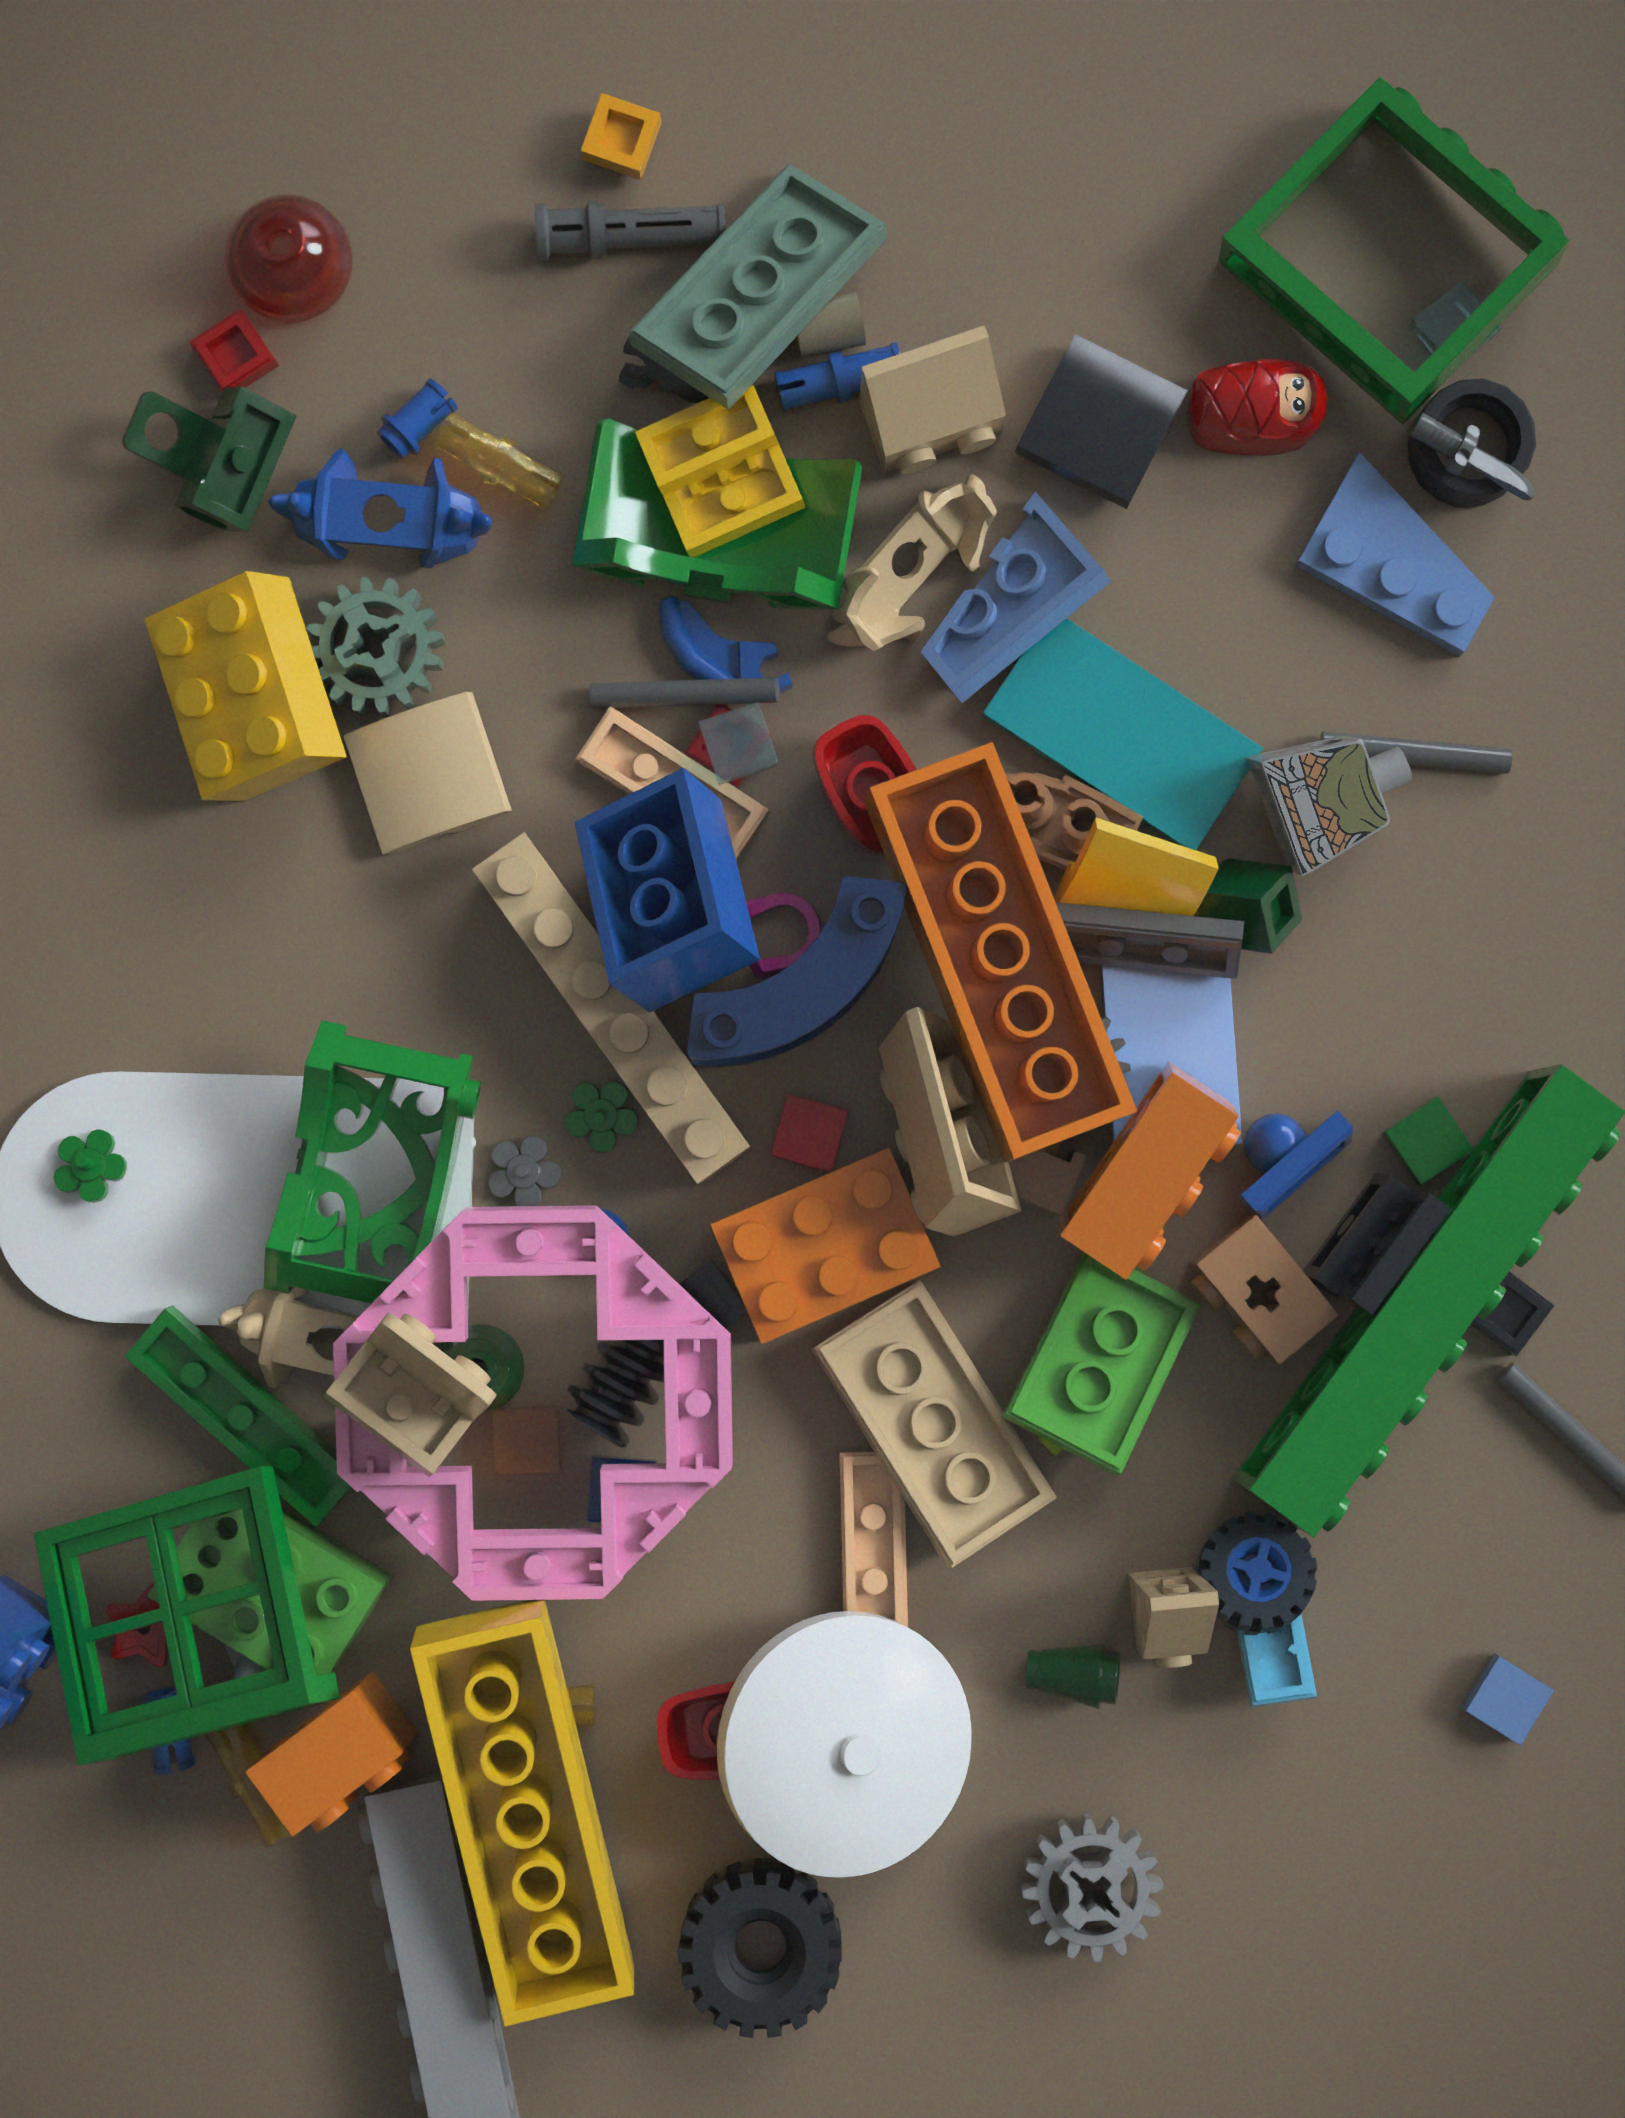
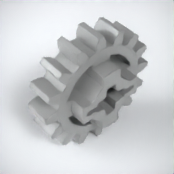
M1083 1813L1081 1829L1073 1831L1062 1818L1057 1821L1061 1837L1054 1842L1042 1834L1036 1838L1038 1846L1043 1853L1042 1858L1025 1857L1023 1863L1025 1870L1035 1876L1036 1880L1022 1883L1021 1893L1025 1899L1038 1900L1037 1903L1033 1904L1026 1911L1031 1925L1040 1924L1045 1921L1048 1922L1042 1932L1044 1942L1048 1946L1057 1942L1061 1937L1065 1938V1952L1069 1958L1074 1959L1079 1953L1081 1946H1088L1094 1962H1101L1103 1946L1112 1944L1114 1949L1123 1956L1127 1954L1125 1936L1132 1933L1135 1937L1142 1940L1148 1937L1147 1931L1141 1922L1143 1915L1148 1917L1160 1916L1161 1910L1158 1904L1148 1896L1149 1894L1164 1890V1883L1160 1876L1146 1874L1158 1861L1152 1850L1136 1853L1142 1838L1135 1829L1127 1832L1122 1838L1119 1836V1823L1115 1817L1109 1816L1103 1828L1098 1829L1095 1827L1090 1813ZM1084 1846H1103L1097 1853L1077 1854L1073 1851ZM1131 1866L1134 1875V1892L1129 1903L1121 1894V1882L1128 1875L1126 1870ZM1053 1870L1059 1875L1064 1886V1891L1056 1899L1058 1904L1055 1907L1052 1906L1049 1897V1883ZM1074 1872L1082 1879L1086 1877L1094 1883L1100 1879L1110 1902L1102 1895L1097 1896L1090 1891L1083 1895ZM1107 1920L1110 1923L1097 1928L1082 1927L1088 1921Z

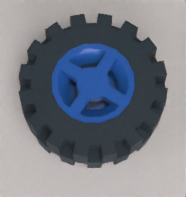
M1248 1512L1238 1518L1232 1517L1226 1520L1218 1529H1215L1200 1553L1197 1573L1218 1591L1219 1608L1216 1618H1220L1225 1622L1224 1626L1233 1631L1236 1629L1246 1631L1245 1635L1257 1636L1259 1633L1265 1632L1271 1634L1291 1624L1307 1607L1315 1591L1317 1583L1315 1572L1318 1568L1316 1557L1312 1558L1310 1553L1312 1546L1306 1537L1301 1538L1296 1532L1298 1528L1288 1521L1285 1524L1277 1520L1278 1515L1267 1513L1265 1516L1256 1515V1512ZM1239 1571L1245 1572L1247 1578L1250 1580V1585L1249 1582L1246 1580L1245 1575L1239 1573Z

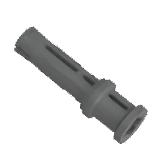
M588 201L586 208L548 209L545 203H535L538 261H548L551 254L589 253L591 259H601L602 255H607V249L713 244L726 230L724 204H718L717 206L605 210V205L598 204V201ZM689 226V227H667V228H643V229H638V228H642V227ZM624 228V229H619V230H606V229Z

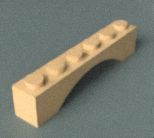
M523 832L472 869L696 1183L701 1185L750 1150L751 1146L654 1011L648 1012L609 985L598 933L527 834Z

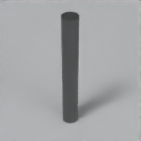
M778 677L591 683L589 687V701L592 709L609 708L610 706L613 708L779 703L780 699Z
M1322 731L1320 735V740L1339 736L1360 738L1366 747L1369 758L1399 747L1403 751L1409 765L1509 774L1512 766L1513 754L1512 749L1325 731Z
M1514 1362L1506 1366L1497 1376L1496 1381L1625 1499V1464Z

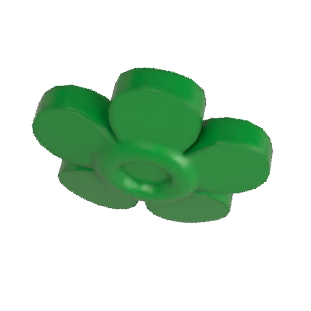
M615 1080L609 1081L603 1086L600 1097L599 1089L592 1082L579 1084L572 1092V1100L581 1109L571 1111L565 1119V1126L569 1134L574 1137H582L592 1129L589 1143L591 1148L597 1152H608L614 1148L617 1141L615 1131L621 1135L632 1134L638 1125V1114L635 1110L628 1107L619 1108L627 1101L629 1096L626 1086Z
M96 1129L87 1136L86 1144L76 1136L65 1138L59 1144L58 1155L63 1161L71 1165H63L55 1171L54 1182L57 1188L66 1193H72L79 1189L81 1198L88 1203H95L105 1199L109 1188L103 1177L113 1182L120 1181L125 1176L127 1170L125 1158L116 1153L111 1154L115 1147L114 1137L104 1130Z

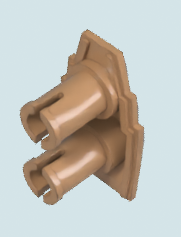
M1024 772L1016 775L1005 773L1038 859L1064 871L1069 861L1076 863L1095 817L1135 831L1138 830L1143 816L1114 799L1067 775L1064 776L1063 780H1059L1035 772V774Z

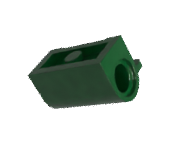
M242 386L225 387L212 417L207 419L156 392L148 391L142 393L123 435L122 444L126 450L185 479L174 504L178 509L202 522L223 530L248 532L297 415ZM159 412L170 416L177 425L178 430L177 440L174 445L162 451L155 449L148 443L144 432L145 424L149 417Z

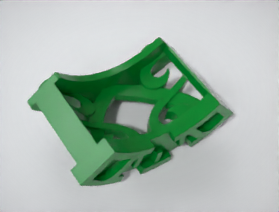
M321 1020L304 1065L302 1096L295 1138L302 1139L301 1148L298 1149L296 1157L298 1159L295 1174L287 1172L279 1206L265 1246L264 1289L289 1294L292 1286L372 1304L395 1279L359 1272L360 1244L372 1239V1256L382 1267L387 1266L385 1256L389 1246L400 1245L407 1252L408 1266L440 1233L455 1168L464 1118L473 1119L480 1097L481 1081L470 1079L473 1064L472 1055L460 1053L459 1058L454 1059L346 1035L347 1025ZM343 1066L386 1076L379 1089L370 1081ZM399 1078L444 1088V1097L439 1111L434 1115H427L419 1108L418 1101L425 1091L409 1094L403 1100L400 1108L392 1100ZM363 1105L371 1110L366 1122L355 1134L344 1133L339 1128L337 1116L342 1109L351 1110L356 1119L361 1117L364 1109ZM383 1121L404 1149L416 1180L392 1203L361 1220V1204L354 1187L343 1175L331 1168L325 1167L327 1153L349 1151L366 1143L377 1132ZM442 1130L435 1164L429 1147L421 1134H431ZM335 1192L342 1198L346 1211L345 1226L336 1228L340 1219L339 1210L330 1217L322 1215L319 1211L318 1203L325 1193ZM427 1201L420 1234H418L412 1227L402 1222ZM345 1249L344 1268L300 1259L301 1256L325 1254Z

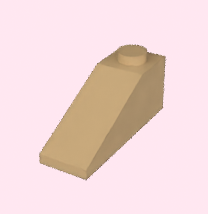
M1192 1567L1128 1573L1135 1648L1143 1660L1153 1659V1667L1176 1668L1192 1664L1191 1655L1208 1653L1219 1608L1218 1591Z

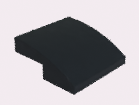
M1075 334L1014 453L1127 509L1188 390Z
M1375 1173L1304 1268L1303 1272L1314 1285L1345 1303L1373 1315L1451 1209L1431 1193L1412 1191L1393 1175Z

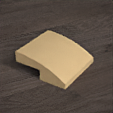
M463 692L436 700L343 735L382 854H397L443 834L460 833L512 811L473 692Z

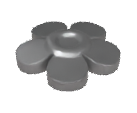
M528 1136L521 1144V1155L514 1143L510 1141L498 1143L492 1151V1160L499 1167L507 1169L498 1170L489 1176L488 1185L491 1192L495 1196L506 1197L516 1188L515 1201L518 1206H538L542 1201V1192L536 1183L545 1188H553L559 1184L561 1179V1168L557 1163L545 1161L539 1164L548 1154L547 1143L540 1137Z

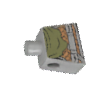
M1339 736L1246 757L1284 864L1292 866V871L1301 876L1313 872L1385 828L1390 823V816L1382 794L1412 782L1409 763L1399 747L1369 758L1363 741L1352 736Z

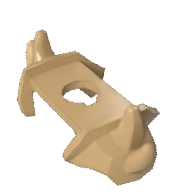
M970 473L966 477L965 484L954 483L938 487L935 493L923 490L918 494L919 501L860 568L851 571L844 578L843 586L847 592L844 604L839 606V609H832L830 613L832 619L840 627L827 634L828 641L846 647L866 646L874 652L888 643L901 638L914 641L921 634L925 627L924 619L919 616H899V611L949 552L958 549L963 563L970 571L974 572L981 566L979 558L984 545L985 534L997 513L991 498L986 494L985 485L981 478ZM919 540L922 546L918 549L919 558L917 565L909 574L896 576L892 569L893 554L902 544L907 542L916 543Z
M291 1286L289 1294L268 1289L255 1290L250 1294L245 1304L233 1306L225 1310L219 1317L218 1323L220 1326L230 1329L239 1335L240 1345L258 1357V1364L268 1387L275 1389L289 1375L293 1367L334 1376V1360L322 1358L315 1351L314 1346L307 1343L309 1332L315 1333L321 1327L327 1325L337 1326L345 1331L359 1316L300 1302L296 1298L308 1294L309 1290Z

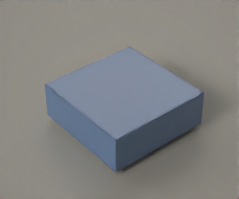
M1493 1653L1461 1708L1517 1744L1522 1745L1554 1690Z

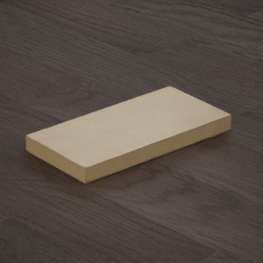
M921 1280L916 1281L811 1348V1351L947 1568H953L1057 1498L1009 1420L1002 1417L1004 1412Z

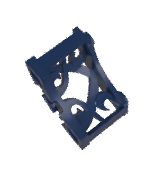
M850 876L843 877L834 908L826 925L812 945L793 964L771 978L746 988L725 992L696 993L693 998L687 1054L692 1059V1066H742L769 1060L814 1040L834 1026L853 1008L881 970L898 927L907 891L906 885L902 882Z

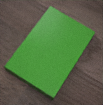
M1082 1251L1002 1417L1116 1477L1119 1476L1129 1459L1201 1303L1136 1269L1125 1280Z

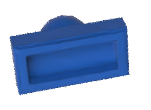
M1338 1110L1308 1137L1300 1123L1287 1115L1279 1113L1268 1114L1255 1120L1246 1131L1244 1139L1245 1155L1253 1167L1265 1174L1241 1194L1242 1208L1249 1215H1257L1261 1221L1265 1219L1351 1143L1353 1126Z

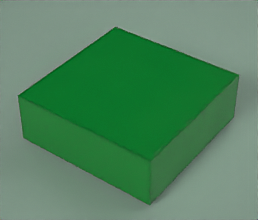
M1433 1097L1381 1132L1417 1185L1424 1184L1474 1150L1439 1097Z

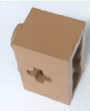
M1246 1215L1189 1262V1265L1198 1274L1191 1281L1192 1286L1215 1312L1222 1306L1227 1309L1239 1324L1232 1331V1334L1255 1361L1265 1356L1269 1362L1280 1365L1339 1316L1257 1215ZM1252 1279L1258 1282L1269 1281L1271 1286L1266 1290L1265 1296L1270 1304L1266 1307L1253 1303L1247 1305L1245 1300L1252 1293L1246 1284L1248 1280Z

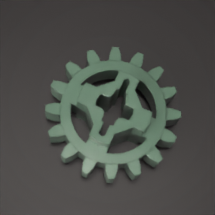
M368 576L361 577L360 593L354 595L343 584L337 586L341 602L334 607L327 602L320 601L317 606L326 617L324 624H308L306 628L307 632L319 641V645L313 646L312 650L316 663L323 664L319 668V672L324 686L335 682L330 691L329 698L339 706L351 696L352 710L360 716H364L370 703H375L378 712L383 718L390 717L391 702L398 699L408 710L414 708L410 692L417 687L421 691L430 694L434 688L425 677L427 670L442 671L444 668L443 661L432 654L431 651L445 645V637L442 632L427 630L438 620L434 610L430 607L417 612L416 610L419 608L422 600L420 594L412 588L400 598L399 585L392 578L386 580L382 591H376ZM386 608L400 613L401 616L399 617L396 613L385 619L370 615L367 609ZM347 622L349 626L344 644L335 648L337 636L343 625ZM374 636H377L383 642L382 648L385 652L383 656L374 659L369 653V646L366 642ZM415 641H417L414 660L408 671L404 673L402 667L406 652L416 646ZM366 675L381 679L384 686L365 687L355 684L349 679L357 680Z

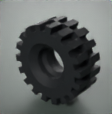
M754 1858L753 1865L742 1867L741 1862L738 1861L727 1865L726 1873L720 1877L715 1873L704 1882L703 1890L700 1894L695 1893L688 1905L686 1917L683 1919L678 1947V1963L682 1964L681 1979L685 1990L691 1989L694 1993L693 2004L701 2014L707 2009L713 2013V2024L726 2031L729 2023L740 2027L739 2036L753 2038L754 2029H767V2038L782 2036V2026L792 2023L794 2029L797 2030L806 2025L807 2015L813 2009L819 2014L827 2004V1994L830 1988L835 1990L839 1979L840 1962H842L839 1918L835 1916L834 1904L827 1892L822 1894L818 1890V1881L810 1874L806 1873L802 1877L795 1873L794 1868L782 1862L780 1867L767 1865L768 1858ZM751 1922H770L777 1926L785 1937L786 1952L782 1960L770 1969H752L746 1966L736 1953V1937L740 1930Z

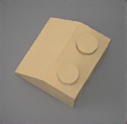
M985 325L862 366L860 406L884 473L898 468L901 474L915 473L933 465L937 461L936 455L959 448L961 454H970L985 449L996 442L995 435L1002 433L1006 413Z

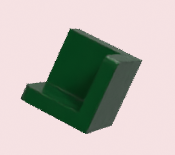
M1238 859L1223 860L1218 865L1219 869L1198 908L1199 916L1244 921L1241 950L1272 954L1302 921L1292 866Z

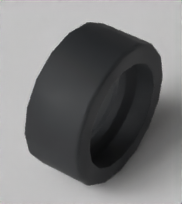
M1487 379L1459 380L1439 390L1419 413L1420 415L1423 412L1437 422H1441L1448 414L1460 408H1474L1486 412L1500 423L1507 437L1508 451L1504 462L1516 468L1522 474L1530 466L1536 448L1535 422L1525 402L1505 385ZM1409 436L1407 441L1409 465L1419 485L1436 500L1456 507H1475L1492 502L1507 492L1488 477L1483 479H1467L1461 476H1454L1445 470L1446 466L1442 464L1435 449Z

